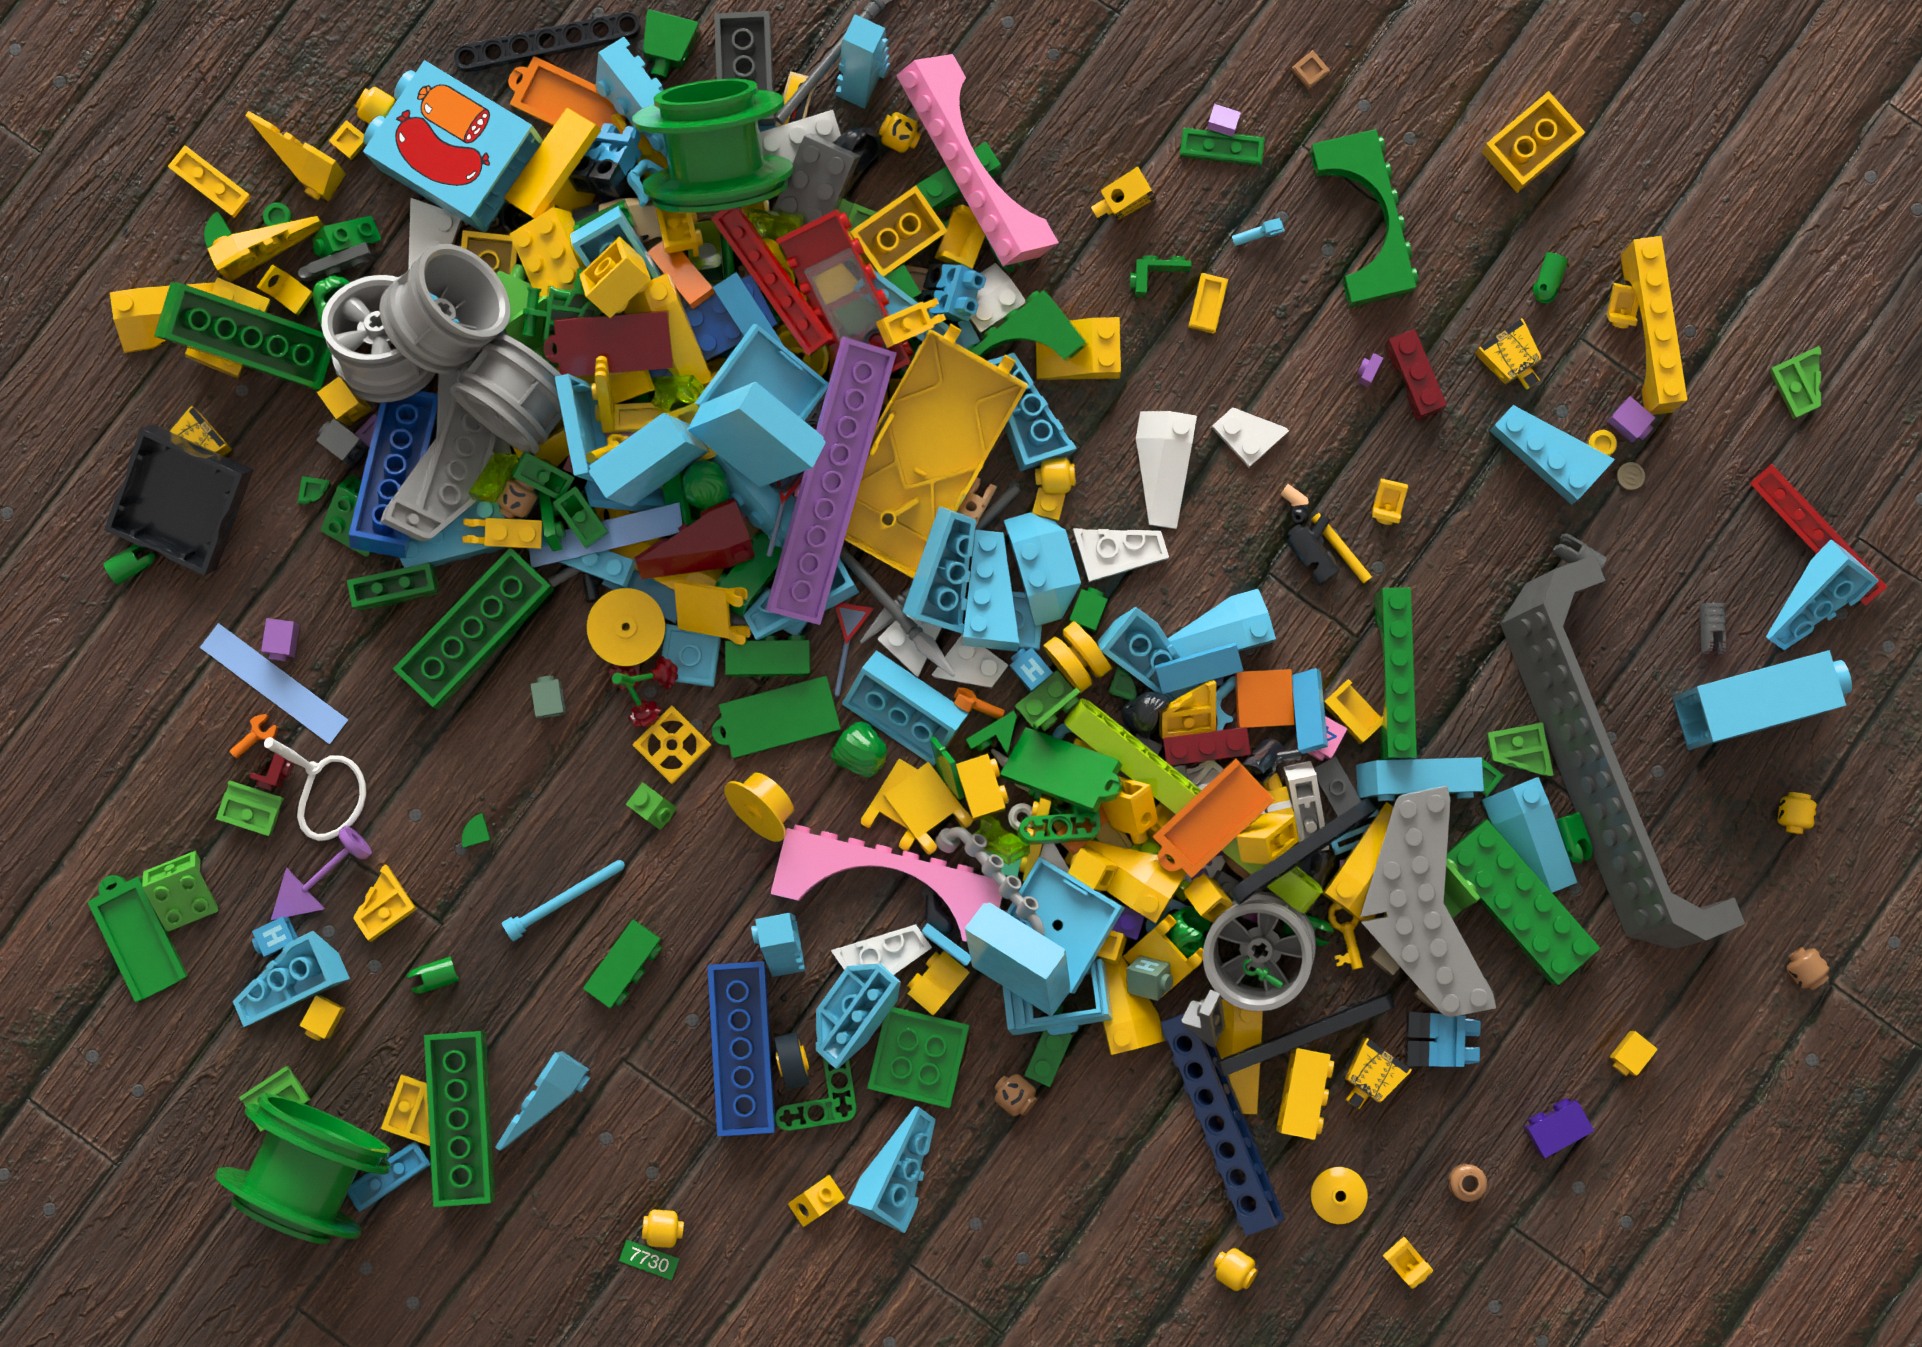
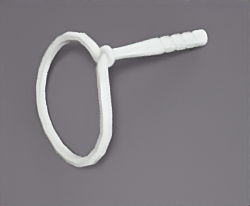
M268 737L265 740L264 746L286 760L304 767L308 774L297 813L300 829L307 837L317 841L330 840L338 836L342 827L345 825L350 827L354 824L364 807L366 782L361 770L352 760L344 756H328L319 763L309 762L294 750L275 739ZM330 762H342L354 771L358 779L360 795L357 806L349 819L339 828L326 834H316L307 827L304 819L305 806L315 775Z

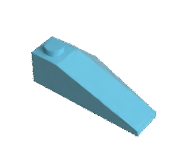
M840 557L825 610L859 593ZM771 589L766 591L743 615L756 640L802 621L766 611Z
M314 931L289 942L277 958L266 966V969L259 977L254 979L233 1001L243 1027L249 1026L349 980L350 978L339 953Z
M915 1106L859 1178L848 1204L864 1215L905 1233L917 1208L919 1199L915 1197L918 1181H923L922 1161L924 1155L929 1152L936 1119L920 1107Z

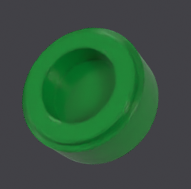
M276 202L265 208L263 220L268 227L292 222V213L286 205Z

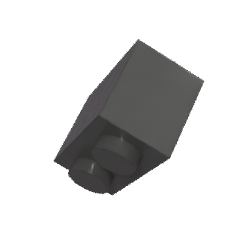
M334 418L330 423L326 422L318 432L319 437L316 440L351 469L355 468L370 449L360 438Z

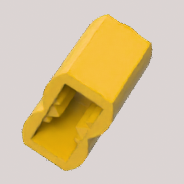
M943 951L941 955L935 952L926 963L929 969L924 975L921 976L917 973L907 985L911 989L907 994L931 1015H934L970 973L946 951Z

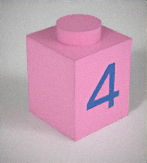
M1326 716L1328 747L1308 752L1310 756L1320 761H1323L1324 758L1328 760L1332 758L1347 731L1346 727Z

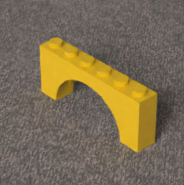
M1662 236L1634 239L1620 256L1624 282L1629 281L1634 288L1643 321L1646 345V375L1641 390L1644 408L1652 415L1672 413L1687 401Z

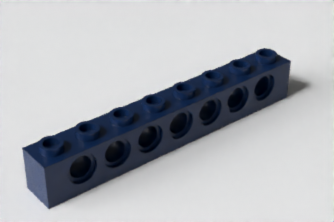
M1185 1013L1161 1022L1163 1037L1171 1047L1173 1062L1180 1070L1184 1080V1090L1191 1097L1195 1117L1201 1123L1205 1132L1206 1145L1212 1150L1216 1170L1222 1176L1226 1185V1195L1236 1210L1238 1225L1244 1230L1246 1236L1276 1226L1285 1220V1217L1228 1075L1220 1076L1216 1061L1220 1060L1221 1057L1217 1047L1209 1046L1182 1024V1018ZM1186 1036L1191 1039L1192 1048L1186 1044ZM1196 1063L1202 1066L1203 1074L1197 1071ZM1207 1089L1212 1092L1213 1101L1207 1097ZM1217 1116L1223 1119L1224 1127L1218 1124ZM1227 1143L1233 1145L1235 1154L1229 1151ZM1238 1169L1244 1172L1245 1180L1239 1177ZM1249 1196L1256 1201V1207L1250 1204Z

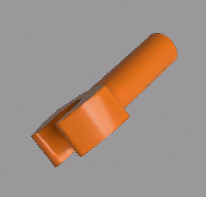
M958 687L953 696L956 698L954 704L964 711L970 712L972 709H975L998 720L1004 715L1005 710L977 699L974 692L967 688Z
M257 715L250 720L252 725L251 732L230 750V753L236 759L258 740H266L268 737L274 739L279 728L276 725L270 727L266 732L261 730L262 723L266 722L269 715Z

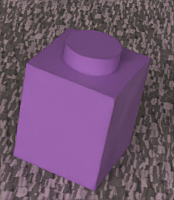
M1629 396L1607 422L1633 443L1638 437L1643 440L1651 432L1653 427L1650 423L1655 417Z
M266 618L261 651L269 654V659L286 661V657L295 658L300 625L292 621Z

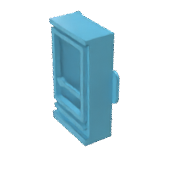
M1097 959L1093 961L1086 973L1092 974L1096 1009L1052 1015V1017L1049 1015L1047 1017L1034 1018L1033 1005L1003 986L1009 1032L1012 1035L1048 1030L1050 1035L1076 1032L1078 1025L1113 1020L1106 964L1102 959Z

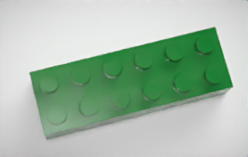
M170 282L154 337L317 390H321L331 357V352L321 331L182 283Z
M510 547L393 669L433 708L439 710L555 589Z
M1488 820L1478 824L1447 852V858L1457 865L1458 872L1465 880L1470 881L1476 887L1477 894L1480 896L1479 903L1552 986L1561 984L1600 949L1596 942Z
M486 1031L424 1035L433 1207L492 1203L495 1201Z

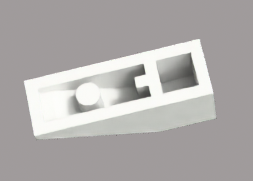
M1311 761L1283 767L1286 787L1295 815L1299 843L1325 826L1317 775ZM1326 846L1322 851L1329 850V846Z

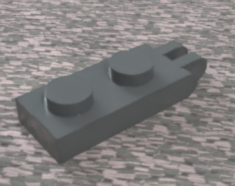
M364 242L311 262L307 266L300 268L298 275L305 282L321 279L326 276L327 278L333 275L339 276L343 273L342 270L350 267L357 269L366 266L369 260L374 259L371 248Z

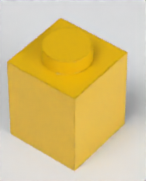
M1080 848L1071 859V867L1068 874L1094 890L1107 891L1119 866L1094 850Z
M1204 873L1193 879L1189 887L1183 891L1200 916L1212 923L1223 912L1234 905L1218 882Z
M316 995L300 1026L307 1029L305 1032L307 1036L317 1041H320L321 1038L329 1039L346 1008L321 995Z
M1629 1031L1609 1058L1615 1062L1613 1067L1623 1075L1631 1074L1637 1076L1658 1049L1636 1031Z

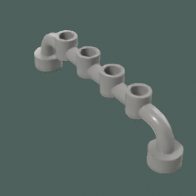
M962 827L942 829L935 840L938 848L946 853H952L960 844L961 839L965 844L966 853L971 857H976L981 863L983 874L993 878L999 885L1001 896L1010 899L1017 907V915L1021 919L1027 920L1033 930L1045 937L1043 922L1036 914L1039 908L1037 900L1030 896L1022 897L1018 892L1022 885L1021 881L1013 875L1006 877L1001 871L1004 866L1003 859L996 854L989 856L985 852L986 838L977 833L972 835Z

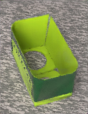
M713 220L695 223L694 228L695 230L700 229L703 243L713 244L716 248V253L709 259L693 257L692 249L688 250L689 260L709 284L720 283L724 280L720 237L718 239L719 229ZM705 266H713V267H714V268L702 269V268L705 267Z

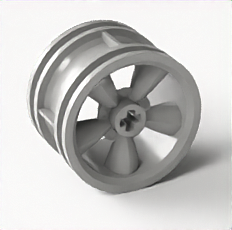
M438 244L427 249L405 274L397 278L385 290L379 307L384 330L398 351L415 365L439 374L454 373L463 368L484 345L491 342L505 329L510 318L509 298L497 274L476 254L452 244ZM429 293L433 294L438 299L434 301ZM455 316L457 317L459 323L453 321Z
M375 275L350 282L330 298L322 314V331L328 349L332 354L337 377L343 379L356 397L370 402H393L405 399L423 389L436 374L415 365L402 355L397 348L393 350L390 348L392 342L382 325L379 307L385 290L399 278L395 276ZM363 342L372 345L371 354H361L354 351Z
M499 333L490 343L481 348V353L469 368L458 377L460 383L455 382L450 387L453 397L474 419L501 440L521 452L525 450L536 455L540 449L538 444L542 445L548 440L549 433L562 418L555 377L561 374L530 348L503 333Z
M1258 892L1240 905L1233 899L1232 903L1234 905L1216 919L1205 940L1203 964L1207 978L1215 991L1220 993L1223 999L1236 1007L1250 1011H1267L1281 1007L1301 992L1309 978L1316 952V939L1312 924L1305 913L1295 910L1275 893ZM1258 913V927H1254L1249 931L1235 919L1244 914ZM1281 919L1292 928L1295 934L1280 939L1273 929L1278 920ZM1219 938L1239 943L1241 955L1223 964L1219 954ZM1261 943H1264L1266 945L1265 950L1268 952L1262 951L1257 953V947L1254 944L1259 946ZM1281 954L1302 958L1300 968L1289 980L1276 964ZM1252 959L1251 962L1247 963L1248 970L1250 966L1259 967L1262 970L1265 968L1269 969L1270 975L1283 982L1282 987L1279 989L1265 979V988H1255L1241 983V979L1246 974L1243 970L1244 961Z

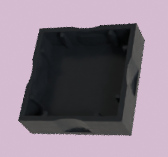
M154 424L146 426L139 431L127 465L125 481L116 495L104 530L138 546L156 550L169 560L205 576L217 570L254 470Z

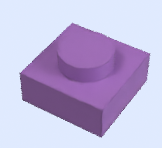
M1373 353L1370 360L1364 358L1357 372L1362 375L1358 383L1369 387L1383 357Z

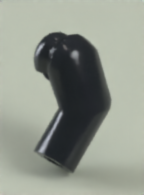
M588 573L583 576L586 602L593 603L600 599L598 586L604 579Z
M927 895L926 922L942 934L950 933L954 928V924L948 916L939 910L940 896Z

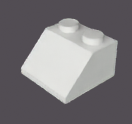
M996 263L981 272L986 277L984 288L977 292L975 299L979 305L975 315H971L969 319L980 339L990 328L1001 326L1005 322L1003 318L1013 309L1019 311L1026 305L1024 297L1013 281Z

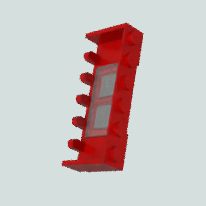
M839 209L775 239L777 244L781 245L787 257L786 261L800 283L799 288L802 294L806 296L812 310L833 338L827 345L831 346L835 357L837 356L842 337L861 341L869 330L878 328L877 321L890 316L886 305L890 304L883 289H877L873 281L877 279L875 271L870 263L865 265L861 254L865 253L858 238H852L849 231L852 228L851 222L845 212L841 214ZM876 335L870 339L869 344L882 348L885 342L882 336ZM904 340L889 348L890 351L897 353L891 372L912 362L911 356L914 355V352L908 340Z

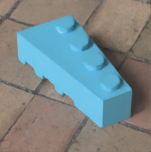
M1514 405L1490 430L1495 437L1571 505L1589 489L1615 460Z
M975 529L963 646L1018 652L1019 638L1003 532Z
M1482 757L1376 760L1356 765L1357 794L1359 798L1378 797V801H1393L1396 796L1446 785L1448 786L1449 794H1457V799L1474 798L1475 792L1484 791Z
M786 913L755 919L756 926H751L754 943L760 944L772 977L806 971L796 916Z

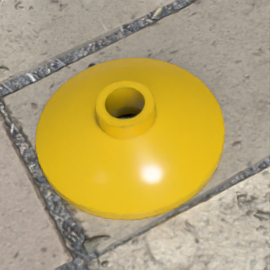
M1329 1168L1323 1171L1312 1185L1311 1202L1313 1208L1321 1218L1330 1223L1346 1224L1352 1222L1362 1214L1367 1204L1368 1194L1364 1181L1356 1172L1348 1168ZM1338 1191L1345 1193V1199L1341 1202L1335 1198Z

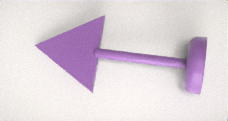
M345 825L338 834L345 848L307 883L303 885L286 868L271 920L325 909L308 890L348 853L353 854L358 859H367L372 854V851L366 841L354 829Z

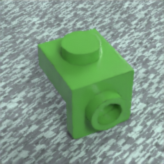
M643 782L626 803L628 807L660 830L669 822L677 809L676 806Z

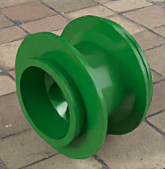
M715 79L672 87L656 94L653 98V105L639 110L632 117L633 126L636 129L650 133H662L664 137L668 168L650 175L643 182L644 193L652 197V204L658 209L681 213L727 210L768 200L781 194L788 188L787 178L793 173L792 162L780 156L763 155L758 120L771 116L783 108V96L772 91L758 90L757 83L746 79Z
M260 1094L257 1100L258 1104H248L244 1111L248 1118L267 1130L250 1170L220 1167L215 1174L217 1181L234 1193L230 1201L231 1204L252 1219L305 1241L328 1244L331 1241L332 1235L350 1239L358 1238L362 1232L361 1226L351 1217L341 1212L340 1208L358 1170L375 1174L389 1173L391 1165L384 1158L389 1156L390 1148L366 1131L324 1111L285 1097Z

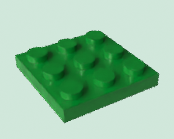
M892 1007L883 1020L867 1089L950 1108L969 1025Z

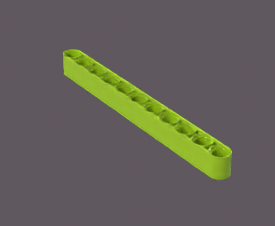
M1083 698L1080 699L1065 718V725L1098 753L1119 760L1122 764L1120 769L1132 780L1149 784L1153 796L1175 814L1201 791L1200 788L1090 701ZM1237 837L1221 850L1251 875L1267 865L1242 862ZM1295 867L1267 886L1291 907L1301 913H1306L1323 892L1322 887L1299 867Z

